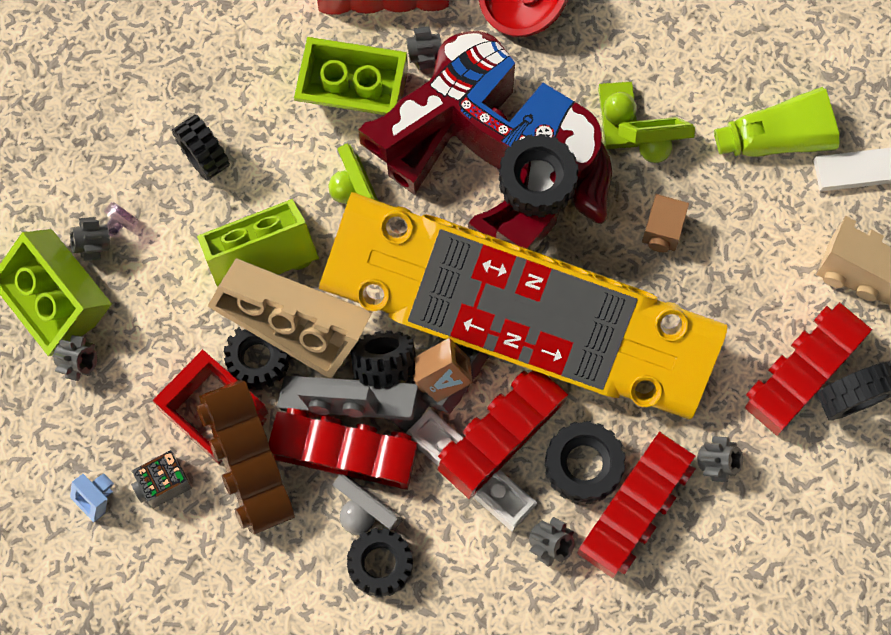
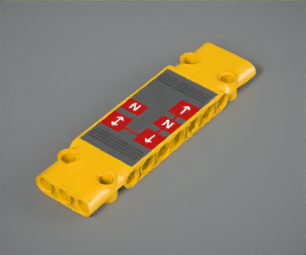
M351 192L319 285L320 290L360 303L368 311L380 310L388 313L389 318L406 326L443 339L450 337L457 344L608 397L620 398L621 395L632 399L640 407L652 406L689 420L693 418L728 328L727 324L682 309L676 303L659 301L655 295L642 289L447 220L426 214L419 216L413 214L405 207H394ZM401 217L407 223V231L404 233L393 232L389 227V219ZM371 284L380 286L384 291V297L372 299L368 296L366 287ZM675 314L680 317L676 327L667 329L661 326V321L666 315ZM646 380L654 384V388L649 393L643 394L635 390V387L641 381Z

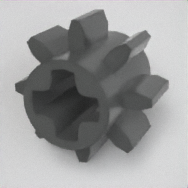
M430 26L414 28V37L406 38L409 62H418L420 70L435 68V59H437L438 50L442 45L440 34H431Z
M96 217L79 218V226L70 228L72 252L80 253L84 261L101 260L100 252L108 251L110 248V236L107 225H99V220H96Z
M76 335L71 336L70 342L60 340V344L56 347L52 356L57 366L55 372L65 374V378L79 381L81 374L90 376L98 362L97 353L94 350L96 345L86 342L85 337Z
M713 436L712 443L705 442L699 449L697 456L698 466L704 471L703 475L710 476L712 481L728 482L729 475L736 476L740 472L743 465V454L741 449L737 447L736 442H730L729 437Z
M555 517L551 519L550 524L541 520L530 533L529 542L532 547L529 551L537 555V560L548 566L552 565L554 559L562 563L573 552L574 539L572 535L574 531L567 528L565 522Z

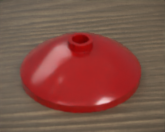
M479 0V5L485 19L496 30L513 37H528L538 34L551 26L563 12L568 0Z

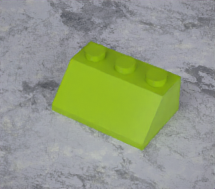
M307 37L294 101L385 115L403 98L408 73L407 52Z
M293 199L197 236L217 288L235 259L277 275L291 269H303L309 266L311 261L319 259L307 224Z
M52 229L22 232L0 263V296L47 356H53L56 347L60 344V340L70 342L72 335L83 336L94 328L112 305Z

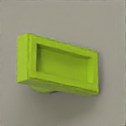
M632 82L599 84L598 93L606 149L638 147L639 144H634L618 136L619 124L637 121V106L634 101Z
M678 117L622 122L619 124L618 136L634 144H639L640 154L646 161L660 163L670 156L673 147L672 140L695 138V126Z
M348 143L338 147L337 150L346 170L336 172L329 181V194L333 200L338 203L347 204L351 192L379 201L358 153Z

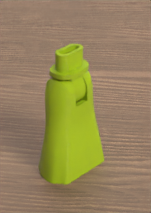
M823 87L797 95L774 106L744 115L735 121L728 122L727 127L714 129V137L720 155L733 152L735 156H739L742 151V154L745 156L760 157L780 153L831 151L838 149L840 144L839 129L827 90Z

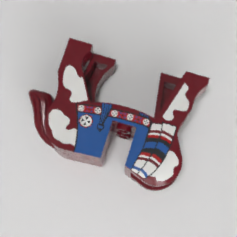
M468 31L449 37L438 50L433 77L426 84L399 100L387 114L378 119L365 122L358 129L360 144L387 163L388 176L413 195L418 191L452 136H456L477 156L499 170L501 158H504L505 150L511 147L517 139L521 140L531 134L532 136L545 134L547 137H556L558 141L569 146V150L571 153H574L576 157L575 162L578 164V180L573 195L576 209L588 219L598 224H603L607 219V198L612 180V165L609 153L602 143V132L598 120L588 109L547 84L542 83L511 121L508 122L506 116L498 109L513 93L515 62L498 39L488 33ZM533 160L522 168L521 180L530 190L545 191L554 184L556 173L549 163L543 160ZM504 200L496 207L474 215L468 223V228L534 251L556 225L560 209L553 215L548 214L545 217L531 215L530 217L526 216L523 212L515 211L510 203L507 204Z

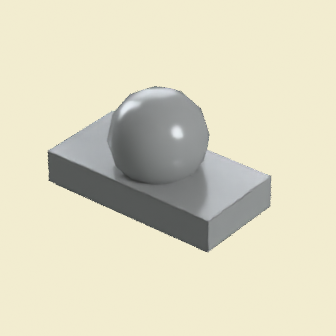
M339 475L332 484L351 499L343 505L340 511V522L347 532L353 535L366 533L372 528L375 518L390 530H396L403 521L400 515L349 476Z

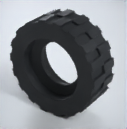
M531 134L521 140L517 139L514 141L513 145L505 150L504 158H501L499 170V188L501 193L504 194V200L507 204L510 203L515 211L523 212L526 216L530 217L531 215L545 217L548 214H556L561 208L564 209L568 205L569 199H572L575 193L579 171L578 164L575 162L576 157L573 152H570L569 146L558 141V138L553 136L552 138L547 137L545 134L532 136ZM543 160L554 168L556 180L549 189L533 191L523 184L521 170L528 162Z
M882 362L861 369L819 390L817 397L828 420L833 421L846 417L890 398L891 362Z
M584 421L583 423L573 422L570 423V426L561 428L558 434L554 435L550 441L544 464L546 467V477L550 480L554 491L557 490L561 497L564 499L568 498L577 504L579 502L593 504V501H601L607 495L612 494L620 483L626 466L624 465L626 456L625 452L622 451L623 445L620 440L616 439L615 433L604 428V425L599 423L593 424L591 421ZM590 446L599 452L603 465L601 472L595 478L581 480L570 473L567 467V457L574 448Z

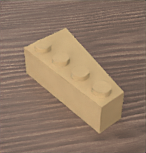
M845 215L828 243L816 275L822 277L823 281L829 286L835 288L847 287L856 291V295L866 301L878 300L888 304L891 309V247L882 242L884 237L882 234L872 229L868 231V234L854 227L856 221Z
M235 259L207 306L327 378L333 377L353 349L373 313L239 259Z

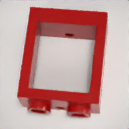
M202 349L152 401L159 411L219 465L223 460L217 461L215 459L209 441L176 412L211 374L224 386L238 381ZM250 392L262 426H264L267 421L265 416L268 414L265 404Z

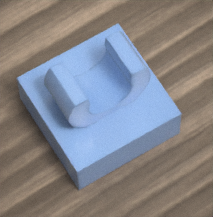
M82 474L72 481L70 498L94 523L105 514L107 497L113 492L110 488L114 483L105 474L100 475L93 482Z

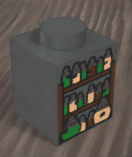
M172 450L132 470L136 482L132 483L131 486L141 503L147 500L153 509L192 489Z

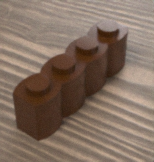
M238 380L200 395L201 405L196 406L203 426L209 425L212 430L214 439L209 440V444L217 461L222 459L227 473L222 475V479L229 495L235 494L239 507L234 510L241 528H248L249 532L255 535L295 518L290 499L282 483L279 469L270 450L265 431L257 415L246 382Z

